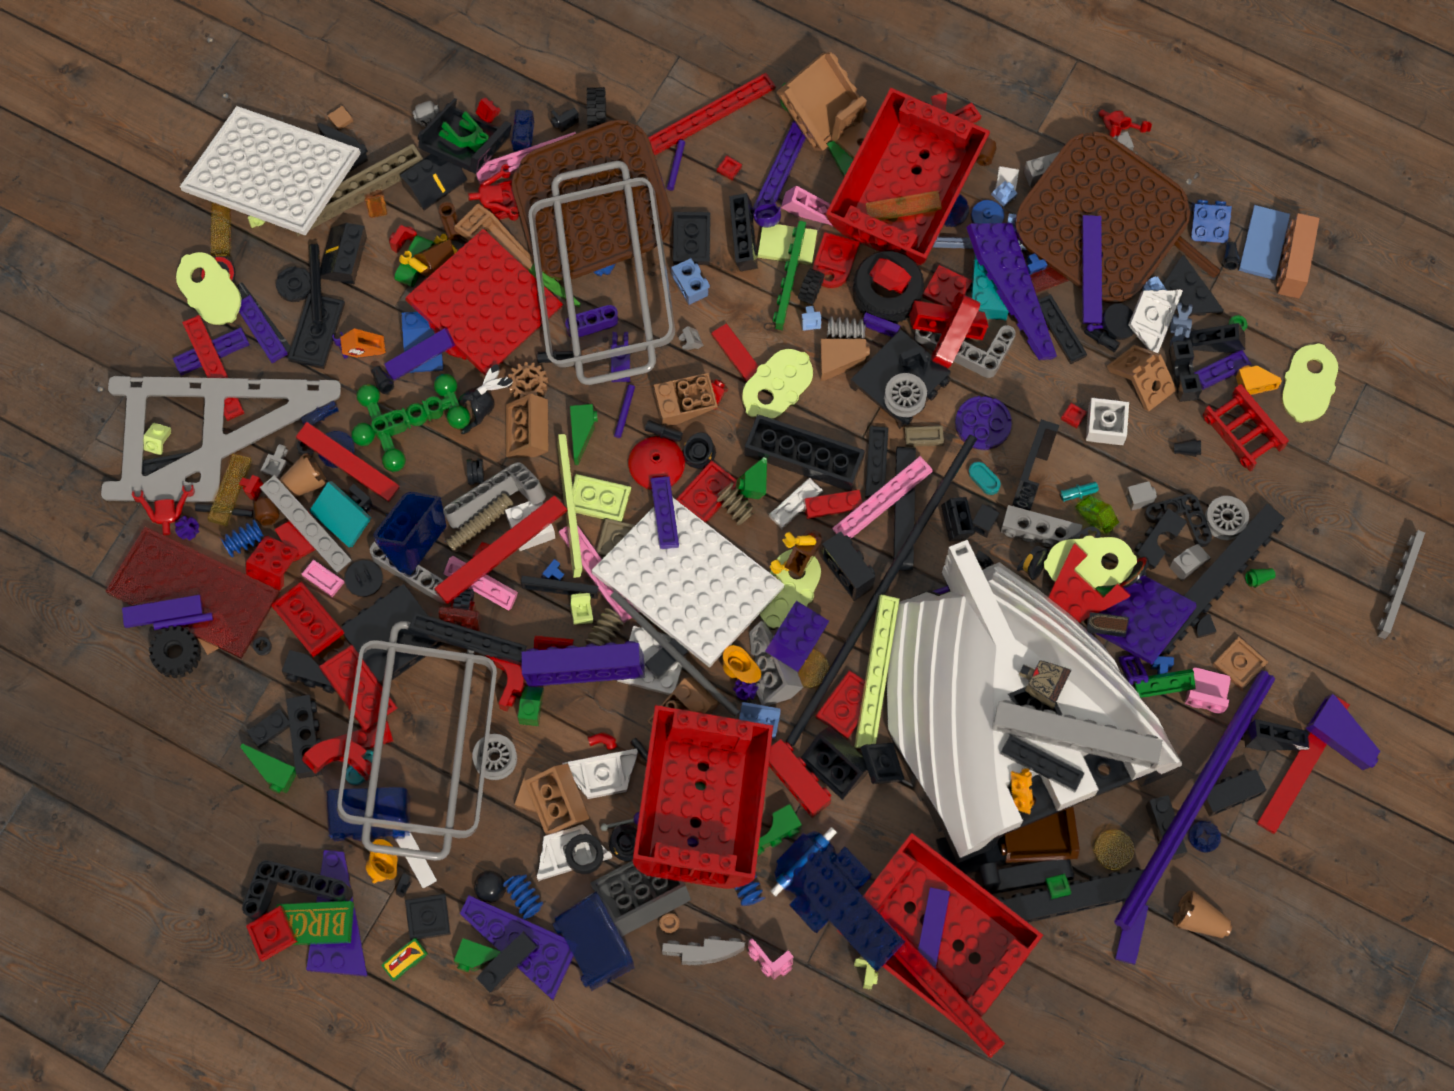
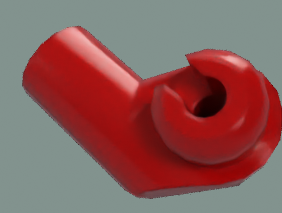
M604 732L587 737L590 746L603 743L606 744L608 750H612L617 745L615 737Z

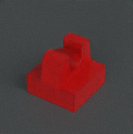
M483 98L480 100L475 113L482 120L492 123L493 119L499 115L501 109L499 107L496 108L493 105L494 102Z
M252 475L251 479L242 477L239 485L243 486V490L249 499L257 501L262 492L260 487L264 483L255 475Z

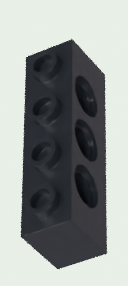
M747 193L729 196L736 264L740 272L758 269L752 202Z
M310 695L287 698L296 775L299 779L323 775L322 769L315 774L302 761L304 754L310 748L322 742L321 738L317 737L320 725L319 720L315 719L314 712H317L316 700H312ZM301 715H309L307 720L299 721ZM305 733H311L309 739L302 740V736Z

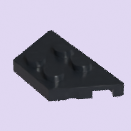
M1184 255L1181 256L1163 284L1166 290H1182L1178 303H1182L1181 309L1183 311L1188 309V304H1192L1193 308L1189 316L1206 315V313L1222 314L1224 309Z

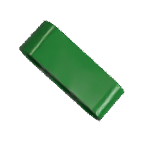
M417 235L408 249L412 254L411 258L415 254L435 245V242ZM400 263L394 279L413 287L421 273L409 264L404 265Z

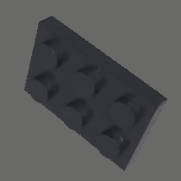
M674 212L673 264H680L691 258L694 264L710 265V212Z

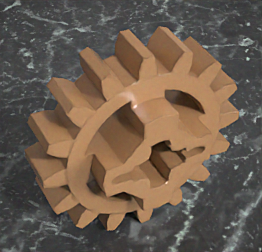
M525 362L524 366L518 364L517 370L512 368L513 374H508V378L513 379V383L508 387H510L509 392L514 393L515 399L529 394L544 396L543 390L548 389L546 385L548 378L546 377V371H542L541 366L535 368L534 362L531 366H528V363Z

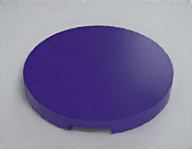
M975 396L966 400L958 409L955 418V428L963 442L966 441L969 435L977 438L972 448L990 450L1006 441L1011 431L1012 418L1008 408L998 399Z

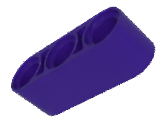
M606 305L576 314L579 337L615 327L618 324V311L616 307ZM607 315L614 316L612 318H606ZM568 317L565 322L567 335L571 337ZM590 320L596 321L595 323H588Z

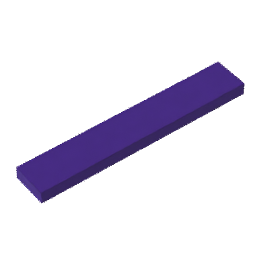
M793 121L752 208L753 213L759 205H771L777 202L806 140L805 135L795 121Z
M1082 216V324H1102L1101 216Z

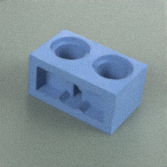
M691 258L671 267L672 277L688 305L708 296L709 283L706 278H702L699 265L697 263L694 264ZM684 272H690L691 274H690V275H684L683 273H684ZM695 286H696V287H699L700 289H698V290H693L692 287H695Z

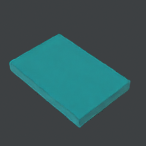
M332 481L326 484L309 510L349 548L354 546L372 519L370 515Z

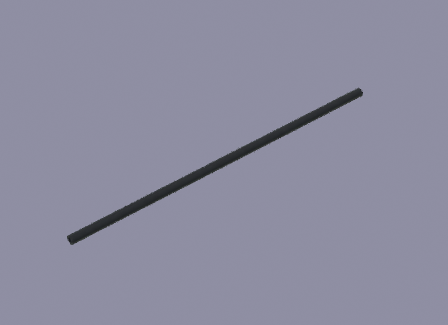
M969 435L785 741L791 746L796 744L876 610L879 595H885L977 441L975 436Z

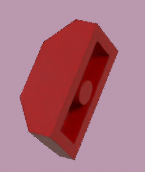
M879 258L869 274L873 277L874 282L889 291L895 290L900 294L911 280V276L904 268L883 258Z

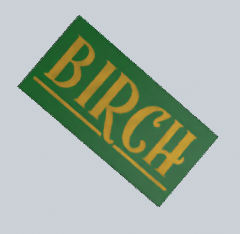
M354 902L277 904V907H284L297 942L293 945L351 943Z

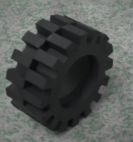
M810 268L800 288L798 299L813 305L822 287L825 274Z

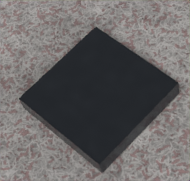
M893 743L867 744L860 747L872 784L894 783L905 780Z
M446 894L405 900L410 941L415 938L420 940L451 935Z

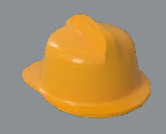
M731 645L724 650L723 670L727 676L739 679L745 683H756L760 680V668L743 648Z
M376 839L373 844L392 846L391 843L384 839ZM370 851V857L365 868L371 877L372 883L382 882L387 879L391 880L396 877L397 855Z

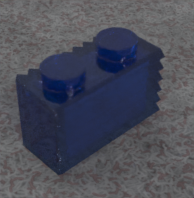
M515 110L512 135L514 152L532 146L534 130L532 110Z

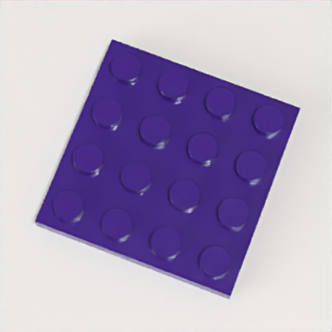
M1141 576L1139 579L1142 583H1134L1125 588L1131 594L1129 598L1099 612L1101 614L1129 617L1126 637L1097 635L1152 665L1196 609L1197 605L1194 601L1146 576Z

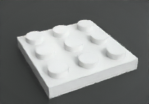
M633 626L629 641H635L640 644L646 663L663 647L643 628ZM660 633L668 642L673 639L667 634ZM677 662L659 679L645 666V678L617 680V682L670 695L677 687L682 666Z

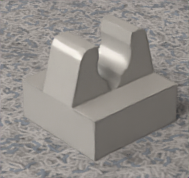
M689 326L682 329L683 333L679 336V340H687V343L682 346L683 349H699L704 346L696 329Z

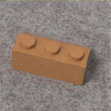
M529 394L507 404L506 457H537L548 452V399Z
M568 763L554 766L525 780L546 836L571 828L590 819Z

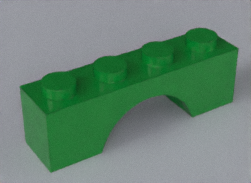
M790 804L772 814V827L766 835L759 839L757 856L763 854L765 848L772 846V848L782 843V839L788 836L792 838L800 833L799 830H801L802 824Z

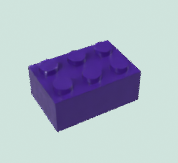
M796 601L765 652L799 672L829 620Z

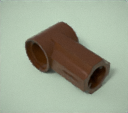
M450 202L442 203L439 206V215L447 238L451 241L459 240L463 236L454 230V226L459 222L455 207ZM446 211L452 212V213L449 214V215H444V214H443V213L446 212Z

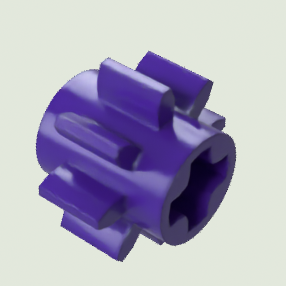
M183 516L179 519V522L175 523L176 534L182 539L187 538L190 541L199 533V524L192 517L187 519L186 516Z
M737 679L736 685L733 688L736 691L737 697L744 701L749 697L754 699L759 689L756 683H745Z

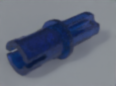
M332 401L321 408L317 407L315 411L302 417L303 425L306 422L313 425L321 420L325 421V418L336 412L338 413V407L330 410V408L336 405L335 402Z

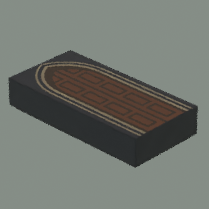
M1090 612L1087 632L1126 637L1129 617Z

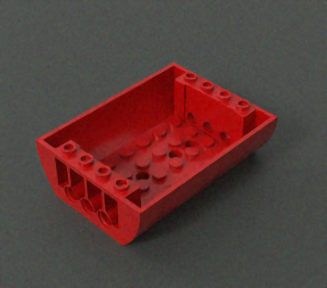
M890 88L826 212L827 219L845 237L858 241L879 252L894 251L902 253L914 260L917 265L924 264L991 131ZM925 151L930 156L927 159H922L919 156L920 153ZM914 167H920L922 172L915 175L911 170ZM902 198L906 203L903 206H898L895 203L896 200ZM890 214H895L898 217L895 222H890L887 218Z
M655 705L633 854V864L640 872L647 876L723 889L741 887L755 879L773 725ZM705 763L708 766V770L705 772L700 771L698 764ZM703 782L706 788L698 790L695 787V783ZM690 820H698L701 826L693 828L690 825ZM690 838L696 839L698 846L690 847L687 840Z
M911 833L837 931L961 1028L881 941L896 927L918 950L923 927L921 917L926 911L930 888L950 891L936 970L982 1018L1034 950L1043 934ZM907 902H913L916 906V910L911 914L905 911L904 907ZM957 939L964 942V949L960 952L953 948V942ZM971 953H979L981 960L978 964H972L969 961Z

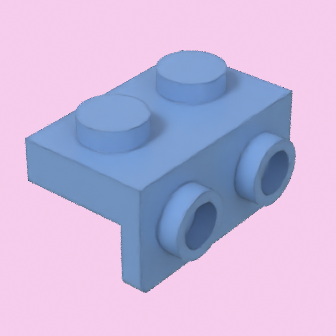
M742 702L739 720L773 725L772 739H776L781 709Z

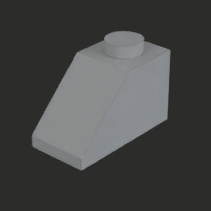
M1197 544L1177 556L1169 568L1181 581H1184L1208 562L1211 557Z

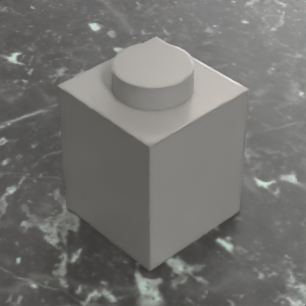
M1149 481L1130 486L1125 492L1131 511L1153 504L1157 497L1154 487H1151Z

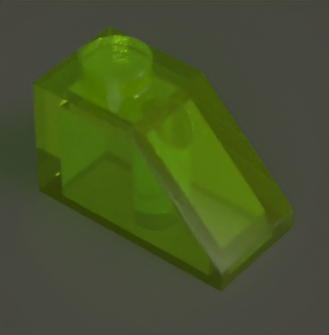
M1087 496L1075 506L1076 510L1091 526L1097 527L1104 534L1110 532L1119 524L1112 506L1094 497Z

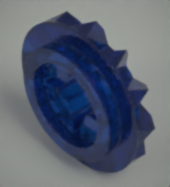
M1200 821L1190 829L1189 840L1196 850L1207 853L1214 851L1219 846L1221 833L1218 827L1210 821ZM1203 830L1206 834L1212 835L1208 838V842L1205 841V838L1199 837L1203 834Z

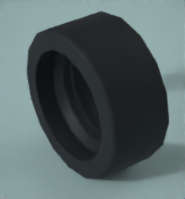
M579 834L573 837L567 843L565 849L566 861L569 867L580 874H590L596 871L604 858L603 847L600 841L589 834ZM580 843H590L596 850L595 860L589 865L576 863L572 854L574 848Z

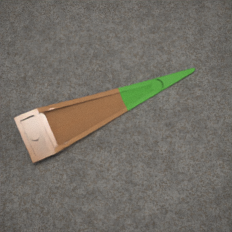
M479 203L454 226V230L469 241L484 229L536 278L535 262L532 256L508 232L493 213ZM542 272L544 286L566 300L565 289L555 279ZM574 298V305L580 307V303Z

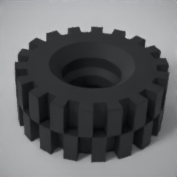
M587 87V127L590 129L606 123L605 87Z
M170 626L168 631L165 628L162 629L161 635L156 633L154 635L156 640H151L150 642L152 647H149V653L151 654L149 657L158 672L163 673L166 677L171 675L173 678H177V675L185 677V672L187 671L189 674L192 673V667L197 668V660H201L199 655L201 648L195 636L188 629L185 628L183 630L180 626L174 629L173 626ZM173 645H179L182 648V653L177 658H170L167 655L168 649Z

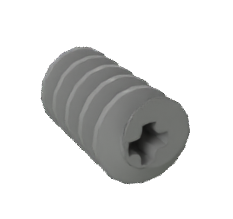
M831 316L828 321L827 338L830 334L832 339H835L837 335L839 339H843L844 336H846V339H851L852 336L854 339L859 337L864 339L866 324H864L863 319H860L857 324L855 318L849 323L847 317L843 322L840 317L834 322L833 316Z

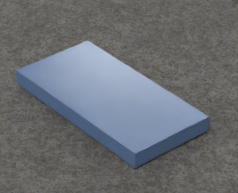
M1254 205L1239 271L1275 280L1290 214Z

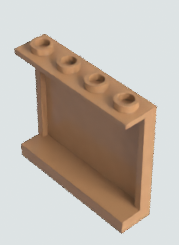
M825 52L819 55L777 91V94L814 151H823L828 147L826 143L832 138L836 114L841 109H846L854 99L860 98L857 88L849 81L847 72L841 68L838 58L832 52ZM865 107V112H864V113H868L869 111H868V109Z

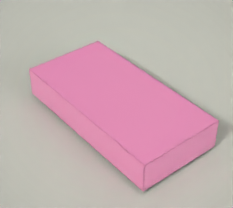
M314 559L301 574L305 579L331 597L344 584V580Z

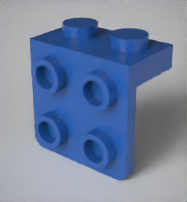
M1197 199V203L1192 202L1191 210L1194 211L1191 239L1194 241L1226 243L1229 236L1232 206L1226 205V201H1215V204H1208V200Z

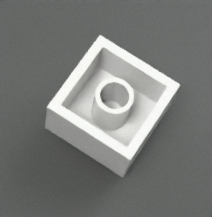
M1091 398L1088 406L1086 441L1123 445L1127 437L1129 402Z
M529 501L506 509V518L510 528H513L543 505V501L538 504H532ZM552 523L520 547L519 551L555 539Z

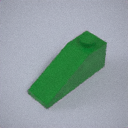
M593 404L570 406L575 465H579L594 432V422H598L597 411H593Z
M241 744V749L268 783L269 789L276 793L282 791L287 794L296 777L295 767L245 744Z

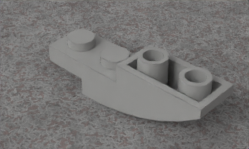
M709 936V939H704V947L694 942H689L688 945H680L678 941H668L663 943L662 955L682 957V965H704L726 960L744 951L745 942H741V939L729 938V941H725L716 936Z

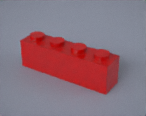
M914 301L909 314L912 329L942 334L954 308ZM977 312L966 338L983 340L988 328L985 312Z
M780 739L771 746L768 766L809 816L813 818L830 805L831 794L825 787L822 788L817 783L819 780L813 772L809 773L807 771L805 762L792 753L794 750L788 742L784 743Z

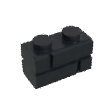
M967 497L950 498L941 505L949 541L966 540L975 534Z

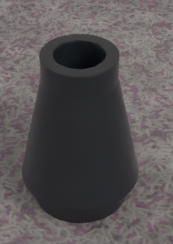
M1227 242L1222 264L1225 269L1234 270L1238 268L1241 262L1237 244L1235 242Z
M376 366L371 370L376 387L382 394H387L394 389V380L380 366Z
M1195 438L1174 443V454L1193 457L1201 455V440H1196Z

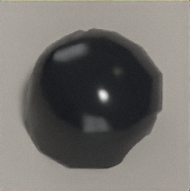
M487 870L478 874L474 881L473 890L480 899L496 902L506 892V887L503 886L505 880L497 872Z

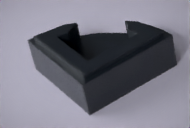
M978 550L975 557L981 567L986 568L994 565L989 556Z
M1210 614L1204 616L1198 623L1196 629L1197 638L1216 633V628Z
M403 873L397 886L396 895L401 898L405 896L412 883L409 875Z

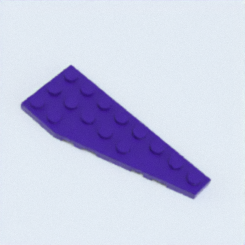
M969 224L966 228L977 261L980 266L984 265L988 272L986 274L988 279L993 280L997 286L996 292L1011 316L1014 315L1018 320L1017 326L1019 329L1024 330L1028 337L1027 342L1038 360L1054 359L1057 355L1013 224Z

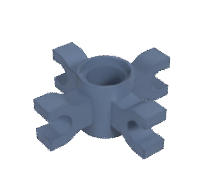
M1178 303V316L1173 314L1170 333H1174V336L1170 340V347L1172 342L1184 341V335L1189 338L1192 319L1188 318V316L1192 312V304H1188V309L1183 311L1181 309L1182 303Z

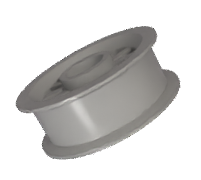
M910 373L895 375L886 385L885 404L897 416H914L925 405L927 389L924 382L916 375ZM902 393H907V394H909L910 396H909V397H903L901 394H902Z
M1221 496L1211 502L1205 513V518L1214 537L1221 540H1232L1246 528L1249 522V512L1246 505L1238 498ZM1223 515L1228 516L1231 520H1225L1223 518Z
M490 734L488 746L492 745V748L488 747L484 778L500 780L509 776L515 769L517 754L510 739L500 734ZM484 737L476 743L472 754L475 768L479 774ZM494 753L500 755L496 761L490 760V756Z

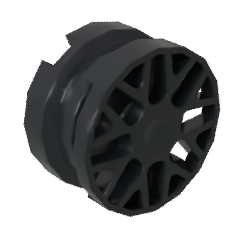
M478 458L477 460L467 459L469 485L484 482L483 458Z

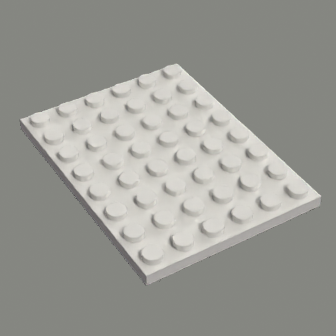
M236 106L180 185V188L183 192L306 236L361 152L359 148Z
M673 498L679 548L660 549L653 507L592 569V574L610 589L620 594L630 605L710 668L723 654L724 650L739 637L784 588V584Z

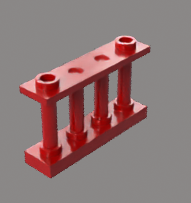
M1240 384L1232 393L1233 399L1215 411L1210 406L1206 407L1203 416L1206 423L1216 430L1236 454L1241 465L1251 472L1257 464L1255 459L1273 447L1280 452L1286 447L1289 440L1243 385ZM1240 405L1245 413L1225 425L1219 417L1234 406ZM1248 419H1252L1257 427L1237 440L1231 431ZM1260 433L1265 434L1269 441L1249 454L1243 445Z

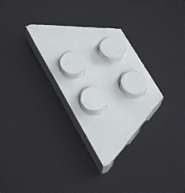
M1147 290L1141 292L1128 326L1148 350L1156 353L1159 352L1182 290Z
M636 748L562 764L568 763L576 785L587 799L627 792L638 751Z
M583 824L544 836L537 873L538 881L573 871L566 861L565 849L567 843L573 837L579 834L592 835ZM586 842L578 844L572 853L574 861L580 865H589L596 858L594 846ZM603 847V861L611 859V853Z

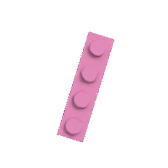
M452 556L449 558L443 574L449 577L466 563ZM484 575L469 587V589H473L474 592L508 611L512 609L518 595L517 591L488 575Z

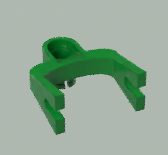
M466 111L462 116L465 121L463 119L460 120L459 125L473 134L459 137L447 122L443 123V129L439 132V136L458 147L469 146L473 151L477 152L489 138Z

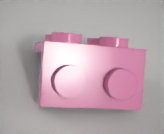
M1193 668L1196 689L1187 691L1185 704L1194 708H1202L1213 713L1223 714L1229 703L1227 695L1230 677L1200 668Z
M752 938L749 940L748 954L754 961L758 960L760 962L761 970L767 977L771 976L774 980L779 975L785 976L792 970L791 966L793 965L794 957L789 950L772 963Z

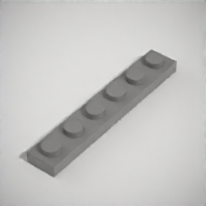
M275 475L260 487L263 493L337 574L352 561Z
M1418 530L1414 536L1410 535L1407 546H1409V549L1402 556V569L1399 568L1396 573L1395 579H1398L1397 583L1392 586L1389 593L1392 596L1390 602L1387 601L1383 612L1386 615L1384 619L1381 618L1377 629L1380 630L1378 637L1386 639L1392 630L1425 532Z

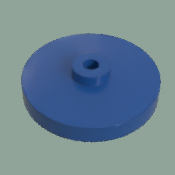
M984 200L973 207L971 219L973 224L1003 223L1004 211L998 203Z

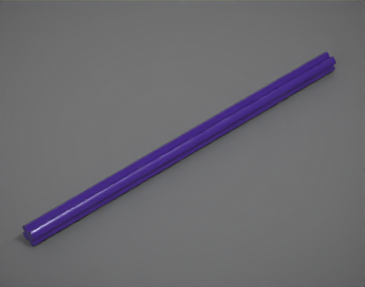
M1261 671L1257 675L1114 920V923L1120 926L1122 930L1129 931L1134 925L1274 683L1275 677L1269 675L1267 671Z

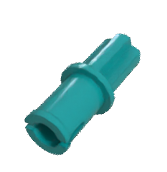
M1097 482L1081 486L1076 484V487L1060 490L1061 499L1063 502L1075 498L1082 499V496L1098 492L1099 487Z

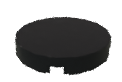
M291 266L279 273L276 288L278 294L284 300L299 302L306 299L308 294L311 293L310 273L306 269Z
M1113 304L1103 312L1102 326L1104 330H1107L1111 338L1125 340L1134 334L1133 330L1128 326L1133 311L1126 305Z

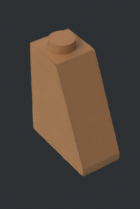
M821 339V381L828 380L865 364L866 357L870 355V347L866 346V339Z

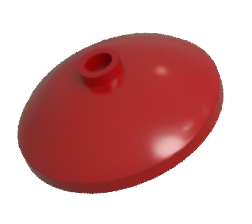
M655 436L643 439L634 446L629 455L628 467L632 478L637 484L652 490L651 478L670 476L671 486L676 484L683 475L685 459L682 450L675 442L665 437ZM658 456L660 459L654 460L653 458Z

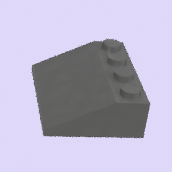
M633 861L590 882L619 938L691 900L684 882L647 876L634 866Z

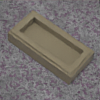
M943 425L905 427L906 447L944 445Z

